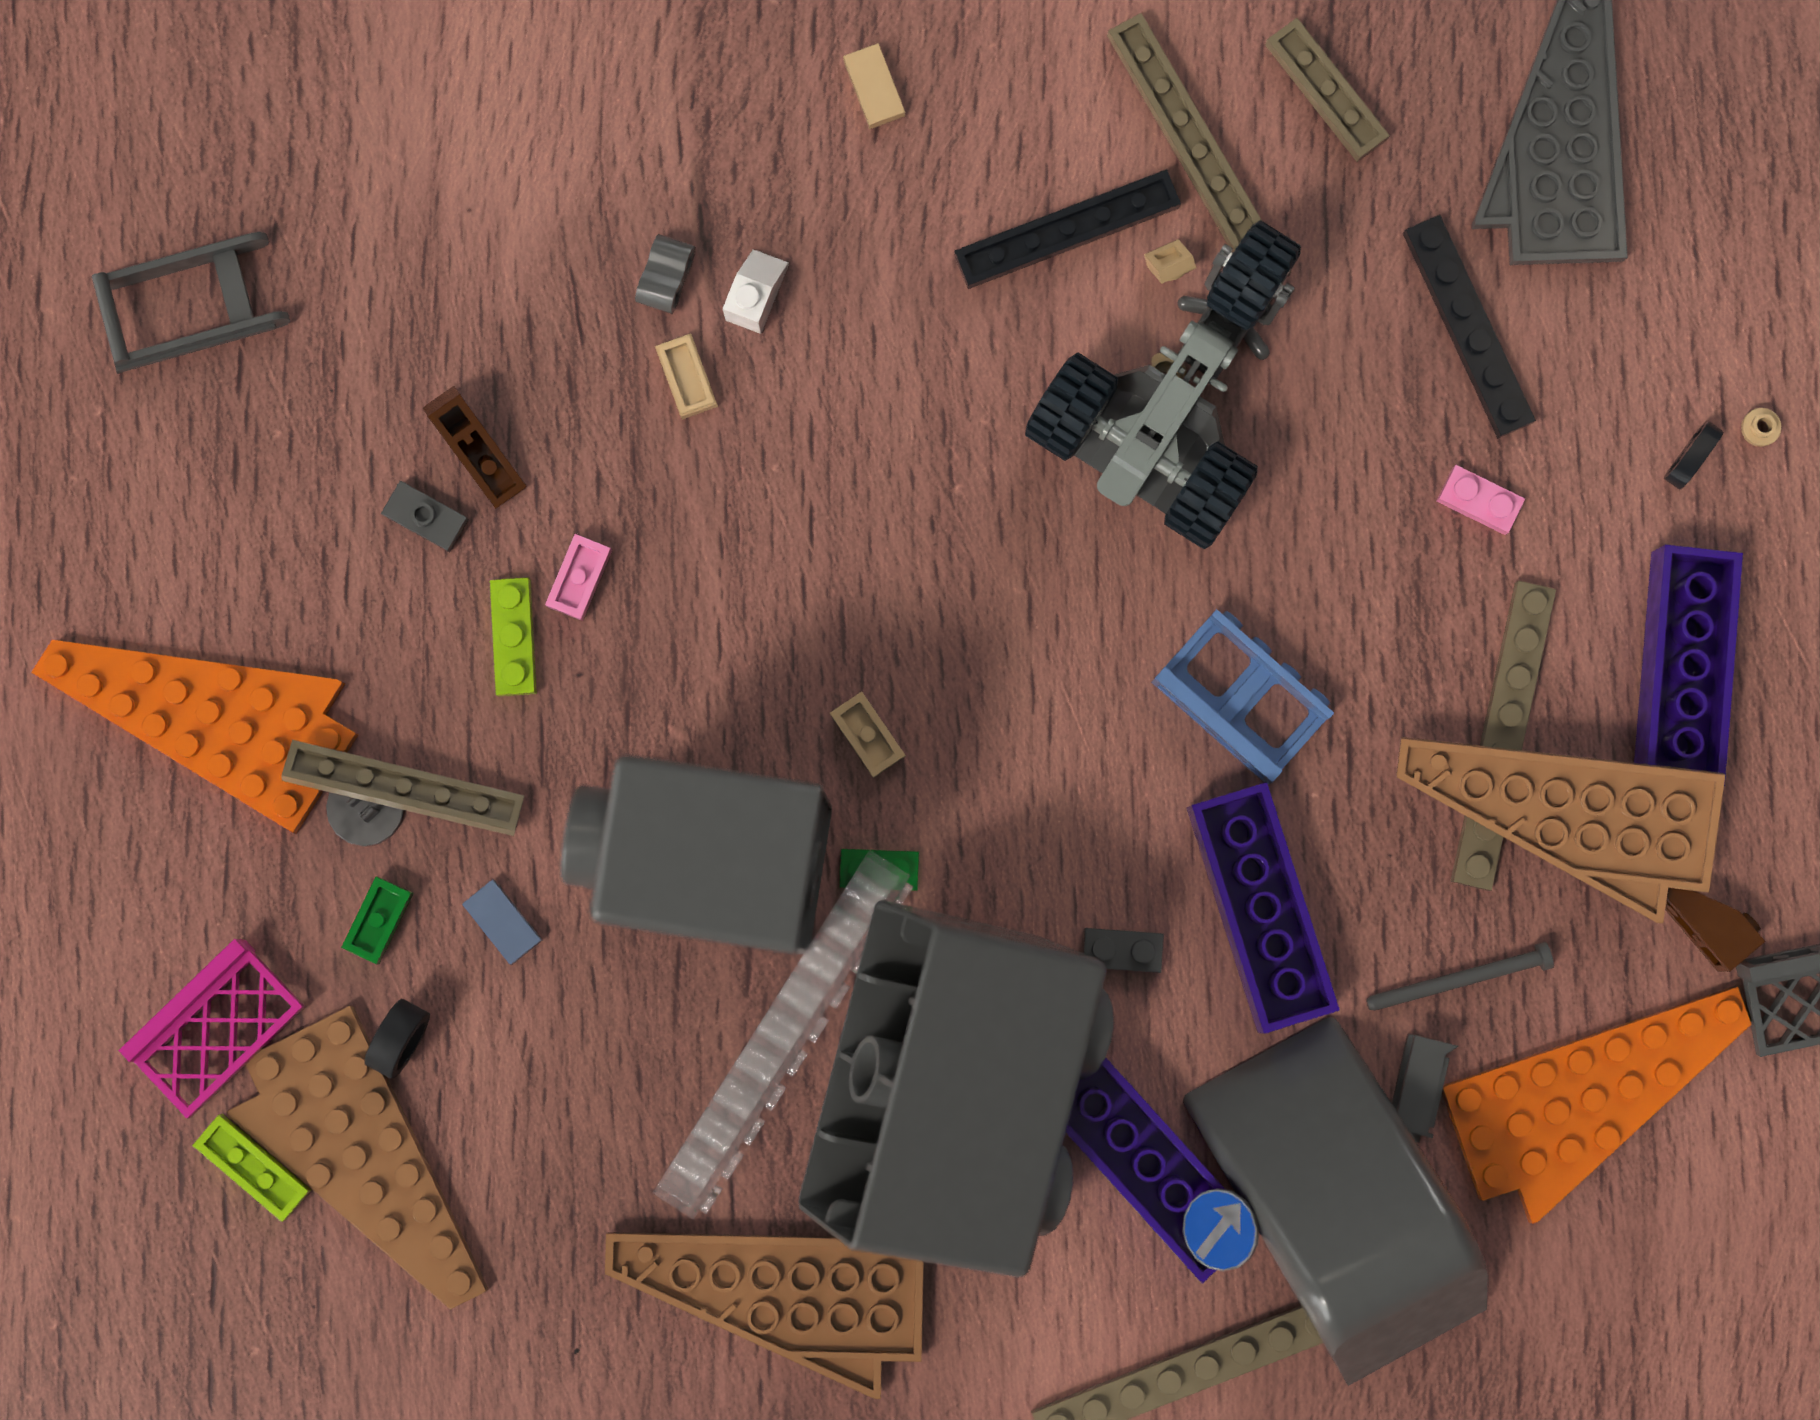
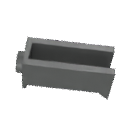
M1407 1034L1392 1104L1416 1142L1420 1143L1421 1135L1433 1138L1434 1134L1428 1133L1429 1127L1434 1128L1450 1059L1445 1057V1055L1458 1046Z

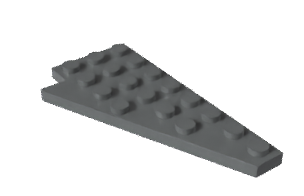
M1556 0L1472 221V229L1507 228L1509 265L1624 262L1628 258L1612 0Z

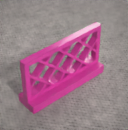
M233 939L118 1050L128 1062H134L186 1119L191 1118L305 1008L300 1000L254 953L256 950L244 939ZM249 964L260 973L259 990H239L240 973ZM232 981V989L223 990ZM267 982H268L275 990H267ZM218 994H231L230 1018H210L211 1001ZM239 994H259L258 1018H238ZM266 995H281L291 1007L280 1018H266ZM203 1009V1018H194ZM189 1022H202L201 1046H181L182 1029ZM210 1022H230L229 1046H209ZM238 1022L258 1023L257 1040L251 1046H237ZM265 1023H274L265 1032ZM174 1037V1046H165ZM160 1050H173V1074H159L148 1061ZM181 1050H201L200 1074H180ZM209 1050L229 1051V1066L222 1074H208ZM237 1051H245V1052L236 1060ZM164 1078H172V1086ZM180 1078L200 1079V1095L190 1105L179 1095ZM208 1079H216V1080L208 1087Z

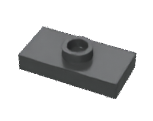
M401 480L381 512L388 519L448 552H451L469 521L464 515Z

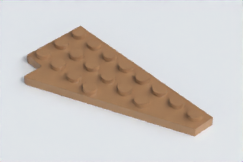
M1401 737L1397 778L1656 923L1663 924L1668 888L1709 892L1725 782L1724 773Z
M348 1006L260 1050L246 1064L259 1095L226 1111L229 1118L450 1310L489 1290L387 1076L365 1065V1056L371 1042L354 1007Z
M606 1233V1275L873 1399H881L882 1361L922 1362L923 1261L852 1250L836 1237Z

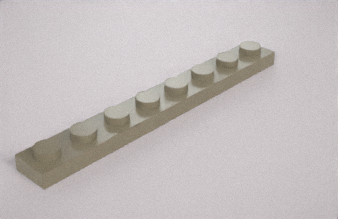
M1142 13L1108 30L1107 37L1228 246L1233 248V253L1250 227L1260 221L1261 218Z
M1519 580L1514 584L1480 746L1522 750L1556 589ZM1464 816L1450 882L1492 891L1503 837Z
M1302 1305L1033 1409L1031 1413L1034 1420H1128L1320 1345L1323 1342Z

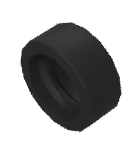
M404 999L396 1002L380 1024L368 1047L365 1065L394 1079L406 1066L419 1045L427 1028L430 1013Z

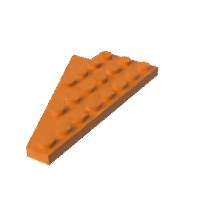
M51 640L31 672L295 834L299 831L323 791L282 781L281 775L292 740L348 753L359 735L326 715L345 686V683L338 679L59 640Z
M1731 987L1443 1085L1442 1095L1479 1200L1484 1201L1517 1189L1528 1222L1532 1224L1539 1222L1752 1025L1739 988Z

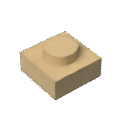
M1179 239L1144 254L1147 267L1161 284L1177 280L1185 273L1196 269L1193 255Z

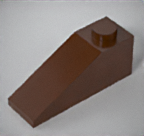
M455 386L423 407L427 417L495 509L527 487Z
M1668 888L1666 912L1717 972L1732 971L1766 942L1758 933L1761 930L1760 926L1749 914L1745 912L1742 914L1739 910L1696 891Z

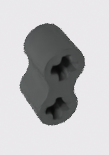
M658 234L654 239L646 267L639 280L635 302L673 314L679 303L685 280L694 260L695 246Z

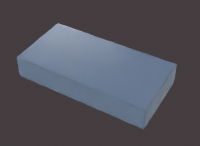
M493 879L462 903L510 965H513L543 941Z

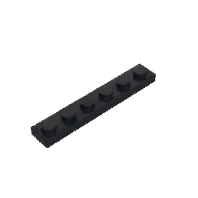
M1166 169L954 251V256L967 288L971 289L1179 209L1181 202Z
M1441 215L1405 229L1403 236L1497 439L1533 424L1536 421Z

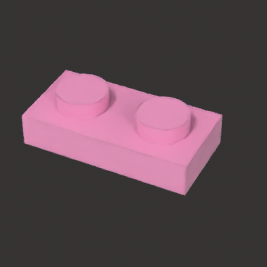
M1455 465L1436 501L1506 535L1509 533L1525 498Z
M575 534L545 605L583 621L612 549Z

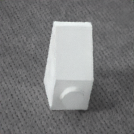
M753 249L737 272L723 306L725 320L761 334L789 263Z

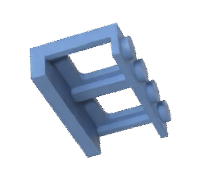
M1216 609L1151 683L1260 780L1271 784L1281 774L1282 769L1334 712L1328 708L1331 703L1321 692L1314 688L1309 691L1299 682L1301 676L1294 668L1285 662L1280 665L1269 656L1272 650L1257 637L1251 640L1240 630L1243 625L1234 615L1228 611L1222 614ZM1217 633L1225 635L1250 659L1249 666L1227 691L1219 697L1211 694L1187 671L1189 662ZM1276 684L1285 688L1308 710V715L1279 748L1271 747L1245 723L1246 715L1268 690Z

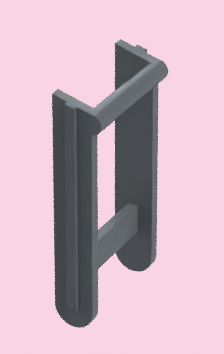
M264 232L249 233L113 272L93 274L91 277L117 374L288 325L290 317L288 312L284 311L254 317L238 259L240 254L267 246L269 244L267 234ZM214 262L230 324L128 353L111 290Z

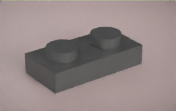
M1085 928L1083 953L1101 960L1107 969L1161 973L1164 934Z

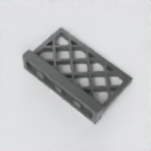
M1820 944L1748 958L1736 966L1737 976L1743 979L1756 1055L1763 1057L1820 1045V1030L1817 1034L1810 1036L1798 1030L1810 1011L1820 1016V1010L1814 1007L1820 998V977L1816 975L1820 974ZM1810 976L1818 981L1819 984L1808 1000L1805 1001L1793 993L1792 990L1800 978ZM1787 981L1785 986L1781 985L1778 982ZM1772 984L1781 990L1769 1009L1759 1004L1756 987ZM1788 996L1803 1005L1791 1024L1776 1015ZM1760 1010L1765 1013L1763 1018H1761ZM1772 1019L1788 1028L1779 1042L1766 1044L1764 1031ZM1795 1034L1800 1036V1038L1792 1039Z

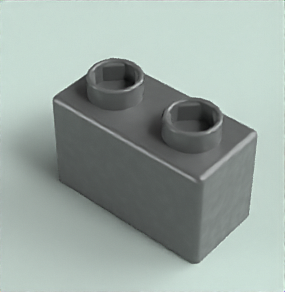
M630 754L622 755L615 761L610 789L580 785L574 792L563 836L560 865L561 878L566 885L593 890L590 915L595 922L600 924L782 953L808 954L812 940L832 805L823 786L820 784Z
M879 900L873 909L798 1201L801 1211L852 1250L1012 1277H1024L1028 1274L1032 1265L1038 1237L1046 1236L1056 1230L1065 1217L1071 1200L1073 1166L1069 1152L1062 1144L1079 1079H1086L1099 1069L1106 1058L1112 1040L1114 1028L1113 1006L1109 994L1103 989L1107 970L1104 963L1099 959L1037 935L886 900Z

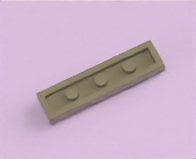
M1298 18L1267 39L1265 46L1356 162L1388 140L1390 135Z

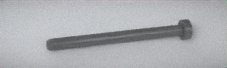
M1542 942L1535 944V951L1371 995L1366 999L1369 1010L1376 1011L1540 966L1543 971L1554 968V960L1548 944Z

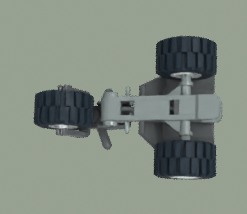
M1261 220L1250 227L1233 253L1232 247L1227 244L1222 246L1212 262L1213 267L1204 283L1207 290L1210 291L1207 300L1190 296H1182L1178 299L1177 305L1180 310L1203 315L1198 323L1192 320L1179 340L1184 345L1178 354L1166 346L1160 348V352L1174 361L1166 375L1151 365L1113 375L1077 352L1068 358L1058 371L1026 425V437L1062 460L1066 461L1076 456L1101 472L1102 475L1097 482V489L1102 495L1121 506L1130 505L1137 495L1166 514L1164 525L1202 549H1206L1214 543L1256 478L1258 466L1225 446L1217 407L1200 397L1208 383L1222 392L1227 391V385L1217 378L1222 370H1226L1239 351L1237 347L1242 339L1258 359L1264 360L1269 356L1270 350L1254 326L1257 322L1263 325H1270L1295 289L1289 283H1286L1285 286L1282 283L1299 258L1301 245ZM1273 298H1275L1276 300L1274 304L1271 305L1270 302ZM1186 362L1191 365V368L1182 380L1176 374L1177 372L1181 375L1184 374L1186 370L1181 366ZM1199 370L1204 375L1201 379H1199L1198 377L1194 378L1193 382L1196 383L1197 386L1193 387L1189 383Z

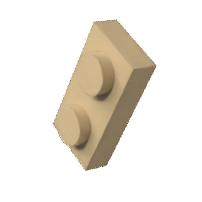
M862 691L830 712V715L873 778L906 757Z

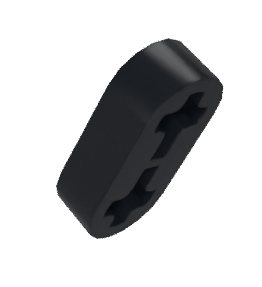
M1706 421L1684 447L1665 474L1664 479L1681 490L1701 467L1724 432L1711 422Z

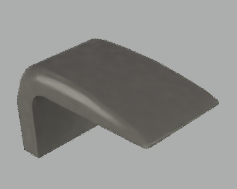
M1327 1017L1185 1095L1183 1103L1235 1193L1244 1198L1255 1212L1260 1236L1317 1330L1329 1355L1348 1386L1487 1310L1488 1270L1485 1259L1469 1225L1386 1093L1335 1018Z

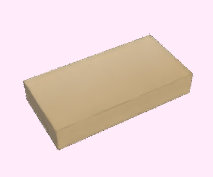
M879 44L843 56L845 67L869 129L905 117L903 105Z
M691 334L655 346L682 420L718 407Z

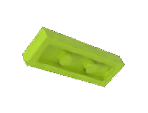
M529 578L490 580L496 696L537 694L531 580Z
M219 1114L192 1145L281 1222L289 1218L311 1191L306 1184L224 1114Z

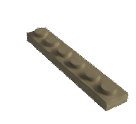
M296 740L291 742L281 775L282 781L511 836L515 835L524 800V795Z

